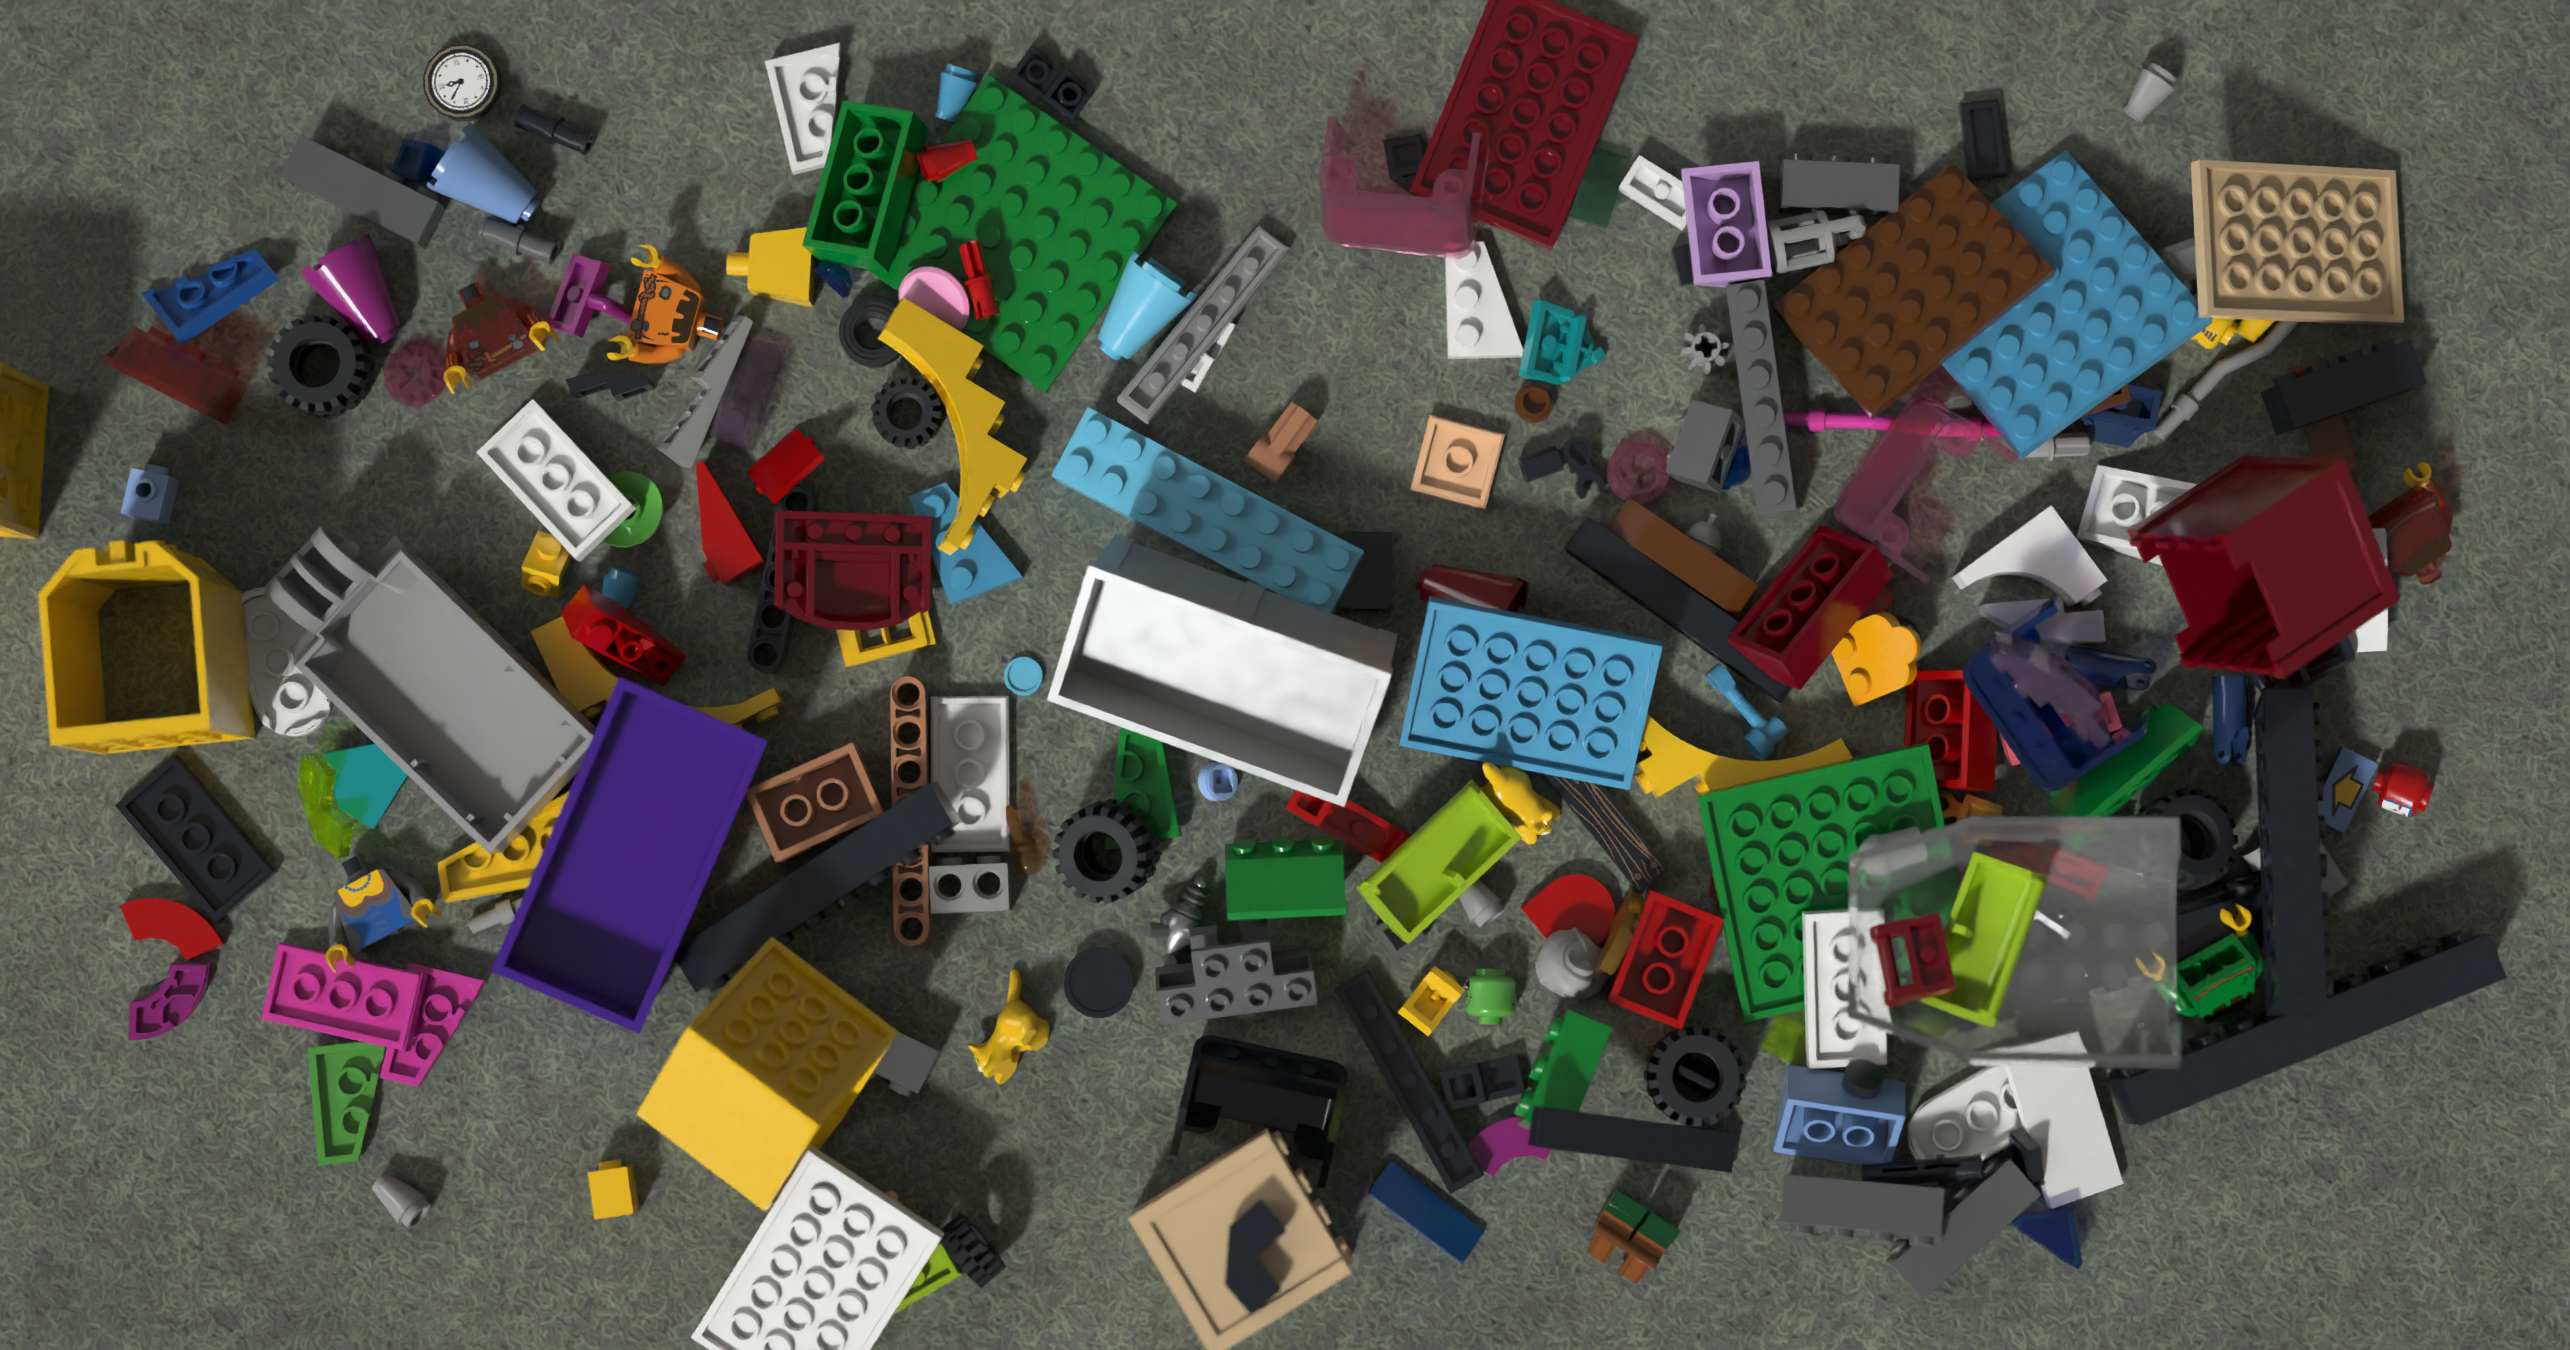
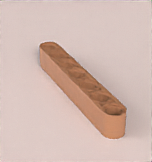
M910 676L901 677L895 681L890 692L892 807L930 783L929 695L925 685L915 677ZM907 685H915L920 692L919 699L913 705H903L899 697L900 691ZM910 723L917 724L920 729L919 739L914 744H904L900 738L901 729ZM915 762L920 766L921 775L916 782L905 783L901 778V769L905 764ZM931 842L922 848L924 855L913 863L903 867L900 862L893 867L894 933L898 941L906 946H921L929 940L932 933L929 882ZM910 879L920 881L923 888L922 895L915 901L907 900L902 891L903 885ZM910 918H917L923 924V933L917 940L912 941L904 935L903 926Z

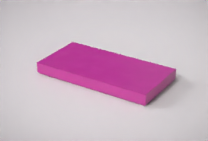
M283 942L278 943L261 1019L397 1050L411 1051L428 974L354 958L355 965L349 968L344 959L340 960L337 964L338 972L335 973L325 960L326 952Z

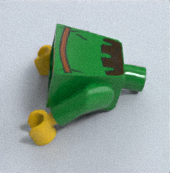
M2235 904L2238 911L2235 920H2233L2229 911L2222 909L2220 912L2221 921L2235 929L2237 936L2233 933L2170 967L2168 974L2164 973V960L2154 949H2149L2155 957V961L2151 966L2145 967L2138 957L2136 958L2137 966L2146 976L2156 980L2154 986L2169 1008L2174 1012L2190 1018L2198 1015L2205 1025H2210L2215 1021L2226 1023L2233 1019L2237 1009L2247 1005L2254 999L2255 983L2264 967V959L2253 931H2248L2247 929L2251 923V914L2247 909L2238 904Z

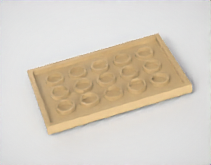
M2197 160L2191 162L2199 318L2212 317L2218 319L2398 325L2404 323L2396 170Z

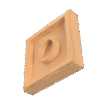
M1430 415L1410 491L1485 510L1505 434Z

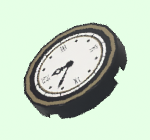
M469 44L451 45L438 51L428 62L423 75V91L429 104L442 116L456 122L474 121L485 116L493 108L492 105L496 102V99L499 98L501 93V74L493 59L482 49Z

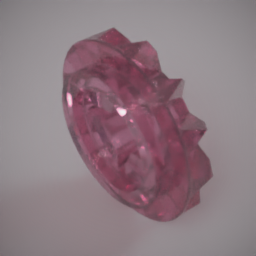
M421 345L403 346L396 353L390 354V358L383 368V385L394 400L406 406L418 407L432 402L441 393L445 384L443 379L445 367L442 360L435 352ZM405 365L412 369L421 366L422 369L419 375L423 378L422 381L426 385L423 386L414 381L407 385L405 381L408 376L402 366Z
M1645 442L1627 443L1617 449L1611 456L1607 466V481L1614 494L1627 501L1631 498L1637 503L1645 504L1658 497L1667 485L1669 474L1666 473V458L1659 449ZM1633 457H1635L1636 463L1639 464L1640 468L1654 469V471L1649 472L1643 477L1642 489H1640L1635 478H1622V475H1626L1627 472L1632 470Z

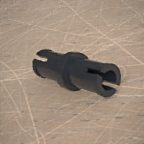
M522 104L515 115L514 125L516 128H521L544 138V142L550 145L558 143L578 151L582 155H587L594 143V132L565 122V118L561 115L554 114L550 116L528 107L526 104Z

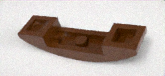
M1631 498L1627 500L1608 528V530L1736 617L1758 586L1757 583Z

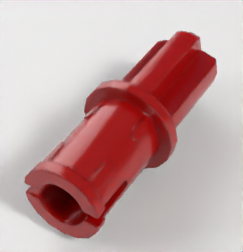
M969 241L961 244L960 253L968 280L964 282V285L969 287L976 320L1001 314L992 285L994 275H989L980 241Z

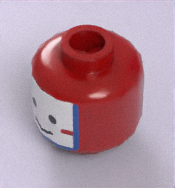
M2395 761L2390 765L2388 771L2380 768L2372 790L2379 792L2378 804L2380 807L2406 817H2413L2418 811L2425 812L2435 783L2430 782L2428 771L2402 761Z

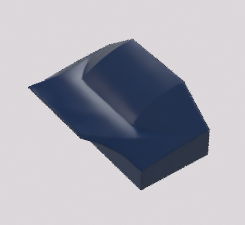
M2128 384L2131 402L2080 418L2084 423L2090 440L2129 448L2143 433L2156 429L2163 391Z

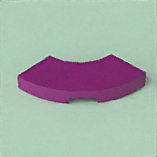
M170 963L167 978L156 992L145 999L130 1001L128 1040H143L160 1036L183 1023L201 1003L210 983L213 963Z
M1520 1116L1503 1119L1485 1127L1467 1143L1482 1171L1491 1176H1494L1504 1163L1515 1157L1535 1156L1546 1160L1551 1149L1527 1145L1530 1130L1516 1125Z

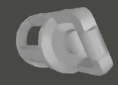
M1818 210L1808 214L1766 221L1770 262L1773 272L1777 275L1834 262L1836 249L1848 246L1855 239L1861 238L1865 234L1866 223L1863 216L1856 215L1831 221L1823 210ZM1849 231V233H1846V234H1842V235L1839 234L1840 232ZM1814 239V240L1807 241V242H1802V243H1797V244H1792V245H1787V246L1784 245V244L1799 242V241H1803V240Z

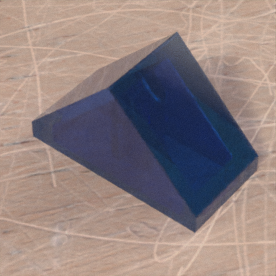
M2060 1206L2053 1209L2021 1213L2009 1223L2068 1266L2078 1270L2083 1264L2072 1207Z

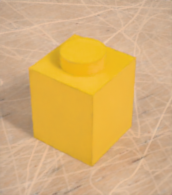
M621 1159L598 1162V1170L588 1172L594 1220L639 1212L633 1165L622 1166Z

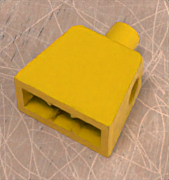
M807 227L752 234L750 236L749 253L728 252L726 263L727 275L748 276V290L753 295L813 307L816 258L802 246Z

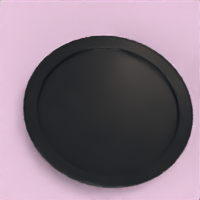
M1097 947L1084 950L1071 960L1064 974L1063 985L1065 995L1074 1009L1088 1017L1105 1018L1116 1014L1128 1003L1133 992L1134 979L1129 964L1120 954L1107 948Z

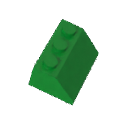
M1317 836L1312 838V840L1295 841L1292 838L1282 837L1274 839L1272 842H1255L1250 839H1240L1233 843L1225 844L1227 920L1346 915L1342 839H1334L1330 836Z

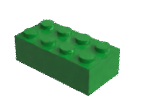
M843 100L802 244L818 261L889 273L919 166L917 153L923 151L929 130L914 111Z

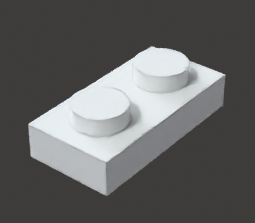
M1639 155L1618 187V191L1683 231L1687 225L1682 181Z

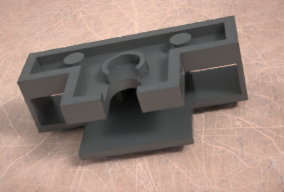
M1267 919L1240 922L1242 942L1226 945L1218 944L1216 925L1190 928L1192 963L1155 967L1161 1025L1318 1005L1310 947L1271 952Z

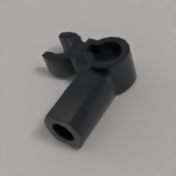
M1578 436L1567 440L1563 444L1562 449L1559 450L1554 445L1518 458V464L1526 483L1563 471V464L1567 463L1570 473H1575L1577 480L1574 484V491L1579 499L1586 498L1583 490V485L1586 481L1594 482L1598 493L1605 491L1603 479L1595 474L1592 468L1596 466L1592 456V445L1584 437Z

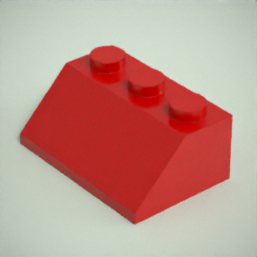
M1975 670L1917 671L1915 680L1907 686L1904 747L1924 742L1929 744L1937 789L1994 791L1999 674Z

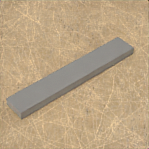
M1258 226L1117 398V402L1148 425L1288 254L1289 247L1261 226Z

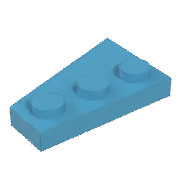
M946 482L909 496L916 515L931 516V555L950 605L1023 578L976 519L971 527L977 531L965 550L959 547L950 556L938 549L940 542L956 516L959 498Z

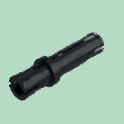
M1937 1154L1936 1159L1862 1164V1181L1899 1185L1939 1182V1186H1947L1948 1181L1983 1180L1981 1154L1948 1158L1945 1157V1154Z

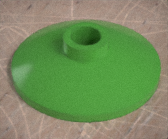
M622 471L609 475L607 478L636 509L634 516L625 519L603 542L619 548H629L642 544L657 531L662 521L664 503L661 492L652 480L637 472Z

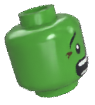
M1475 969V975L1468 977L1465 983L1466 1012L1471 1016H1479V1024L1502 1025V1017L1511 1016L1516 1012V980L1511 976H1507V970Z

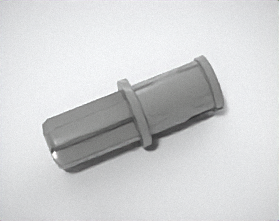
M2087 433L2056 434L2024 458L2046 457L2047 461H2052L2054 457L2086 456L2090 452V438ZM2011 448L2012 459L2015 460L2019 458L2018 455Z

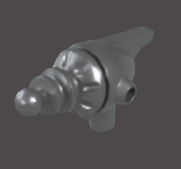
M1204 877L1195 879V888L1188 887L1189 894L1182 895L1185 899L1183 902L1172 905L1171 908L1173 910L1169 909L1162 913L1160 923L1145 922L1142 931L1145 937L1162 939L1165 953L1172 957V965L1185 964L1191 950L1189 929L1202 927L1200 921H1203V917L1199 911V906L1204 905L1201 898L1206 896L1201 892L1207 886V880Z

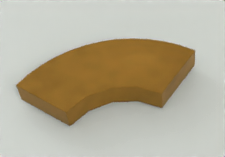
M1632 889L1628 892L1612 920L1609 936L1596 961L1599 969L1610 975L1614 974L1634 935L1631 929L1642 914L1644 906L1643 895Z

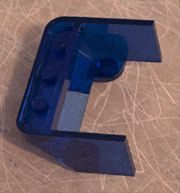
M2060 593L2005 628L1972 655L1963 669V679L1971 693L2034 783L2047 791L2061 789L2146 735L2149 724L2148 719L2144 715L2112 736L2100 721L2093 718H2082L2067 727L2030 675L2024 663L2032 659L2038 653L2041 646V637L2035 626L2060 610L2064 600Z

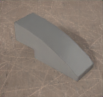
M2063 598L1989 603L1979 607L1980 616L2024 636L2065 644H2100L2106 641L2103 610L2064 613Z

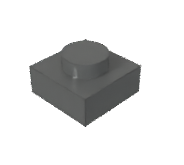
M1384 922L1373 929V932L1394 961H1397L1427 939L1424 933L1421 932L1410 944H1407Z

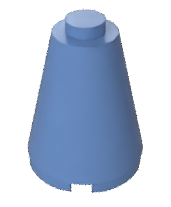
M468 123L462 130L466 134L460 142L456 139L453 141L431 175L434 179L428 181L426 186L437 193L515 224L521 218L527 222L540 204L534 199L538 192L475 125Z

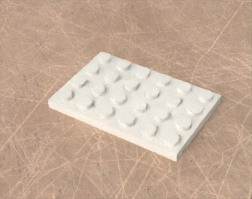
M812 1146L803 1157L691 1338L709 1350H871L945 1233Z

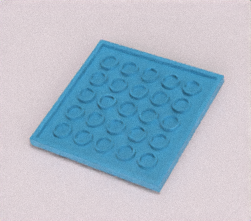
M2067 150L1991 203L2054 269V276L1942 364L2020 459L2026 457L2212 324V317L2199 318L2198 301Z

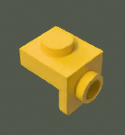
M537 531L522 564V588L538 596L559 598L562 592V578L572 555L552 534Z
M1434 966L1419 983L1398 1013L1425 1035L1429 1036L1465 990L1458 984L1453 975L1446 971H1441Z

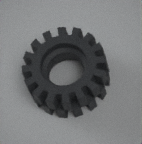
M907 376L906 379H901V377L893 378V382L883 384V389L880 392L877 391L874 396L875 402L871 406L873 424L883 439L895 447H907V449H915L914 447L918 445L922 447L927 444L930 438L934 439L937 435L936 431L938 428H941L943 415L941 401L934 389L921 379L916 380L911 376ZM902 399H914L922 407V417L912 427L899 426L893 419V408Z
M958 1214L940 1230L945 1233L940 1243L952 1256V1259L958 1263L962 1271L977 1286L983 1288L1006 1268L1004 1261L994 1250V1247L964 1214Z

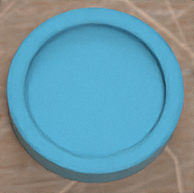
M1018 657L1006 666L1004 681L1008 689L1014 694L1027 696L1039 689L1043 681V672L1035 660L1029 657Z

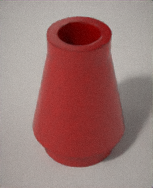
M970 138L963 141L925 146V151L917 153L920 169L927 182L936 180L939 183L967 164L978 159Z

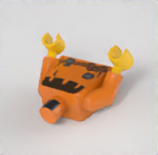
M637 244L647 251V259L642 262L637 258L631 257L632 263L639 267H651V271L644 270L627 335L609 338V341H615L620 344L621 353H607L608 358L620 360L628 357L630 361L657 366L681 358L685 351L693 352L698 335L718 340L722 332L724 319L704 313L707 299L701 294L700 284L683 266L661 254L658 255L657 250L652 245Z

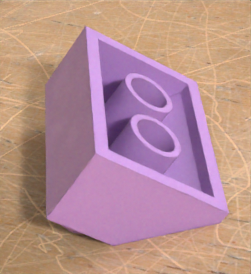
M1759 161L1681 169L1694 285L1726 288L1727 285L1765 280L1767 283L1772 277Z

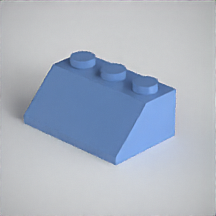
M1788 1065L1781 1089L1773 1152L1857 1165L1892 1162L1906 1116L1905 1082L1884 1079L1881 1091L1877 1096L1863 1099L1855 1097L1846 1091L1842 1083L1844 1075L1842 1072Z

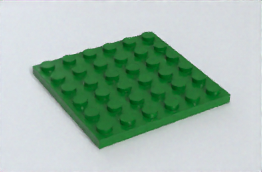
M987 74L959 114L956 122L952 124L939 143H951L970 138L978 159L967 164L939 183L936 180L927 182L920 170L915 177L889 273L865 270L898 293L903 279L916 268L933 266L951 273L964 287L970 303L969 319L961 332L982 344L984 352L1047 394L1112 301L1131 253L1134 250L1142 252L1138 259L1142 258L1177 208L1178 203ZM969 241H980L989 275H994L992 285L1001 314L976 320L969 287L964 285V282L968 280L960 253L961 244Z
M1926 742L1696 793L1721 918L1724 919L1723 929L1741 1017L1744 1022L1805 1009L1802 911L1881 907L1884 912V923L1940 913L1943 930H1945L1958 891L1930 748ZM1917 826L1922 835L1926 855L1889 868L1887 872L1868 871L1861 863L1850 864L1849 858L1858 855L1860 844L1868 839L1869 835H1881ZM1903 937L1894 938L1892 944L1901 986L1913 984Z

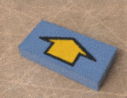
M2345 747L2339 748L2323 781V801H2318V815H2324L2326 827L2340 834H2345L2378 766L2377 763Z

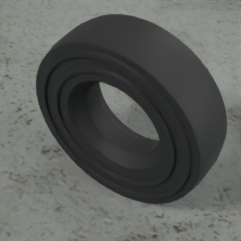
M873 297L859 300L846 310L839 325V340L843 350L850 359L865 367L879 368L893 363L901 356L899 352L885 343L878 347H868L859 338V329L863 322L871 318H878L887 323L896 307L895 304L882 298Z

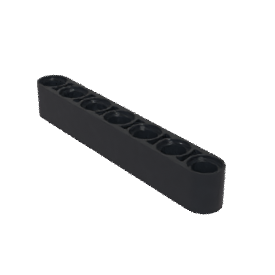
M1590 517L1584 518L1564 546V550L1569 555L1771 699L1781 704L1784 702L1793 687L1769 677L1727 641V637L1739 624L1738 621Z

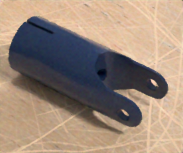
M2068 646L2064 656L2062 677L2066 681L2121 689L2146 690L2150 685L2148 678L2132 673L2152 674L2156 671L2157 666L2149 658ZM2137 681H2141L2143 685H2139Z
M2248 676L2212 677L2215 759L2220 764H2226L2230 759L2235 764H2243L2248 755L2247 743L2249 739ZM2221 751L2224 752L2223 758L2220 755ZM2238 752H2241L2242 754L2240 759L2237 756Z

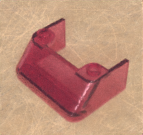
M1328 117L1319 182L1322 230L1333 244L1450 259L1463 258L1472 251L1476 240L1489 154V146L1481 133L1473 132L1468 169H1450L1441 173L1434 183L1432 198L1358 190V170L1351 160L1343 157L1346 131L1336 117Z
M1928 396L1912 397L1904 404L1836 500L1833 509L1834 517L1843 528L1862 541L1876 545L1882 555L1919 581L1927 584L1931 578L1899 556L1909 541L1910 533L1905 521L1892 512L1937 448L1949 456L1961 458L1971 454L1981 442L2007 461L2015 462L2019 455L1972 422Z

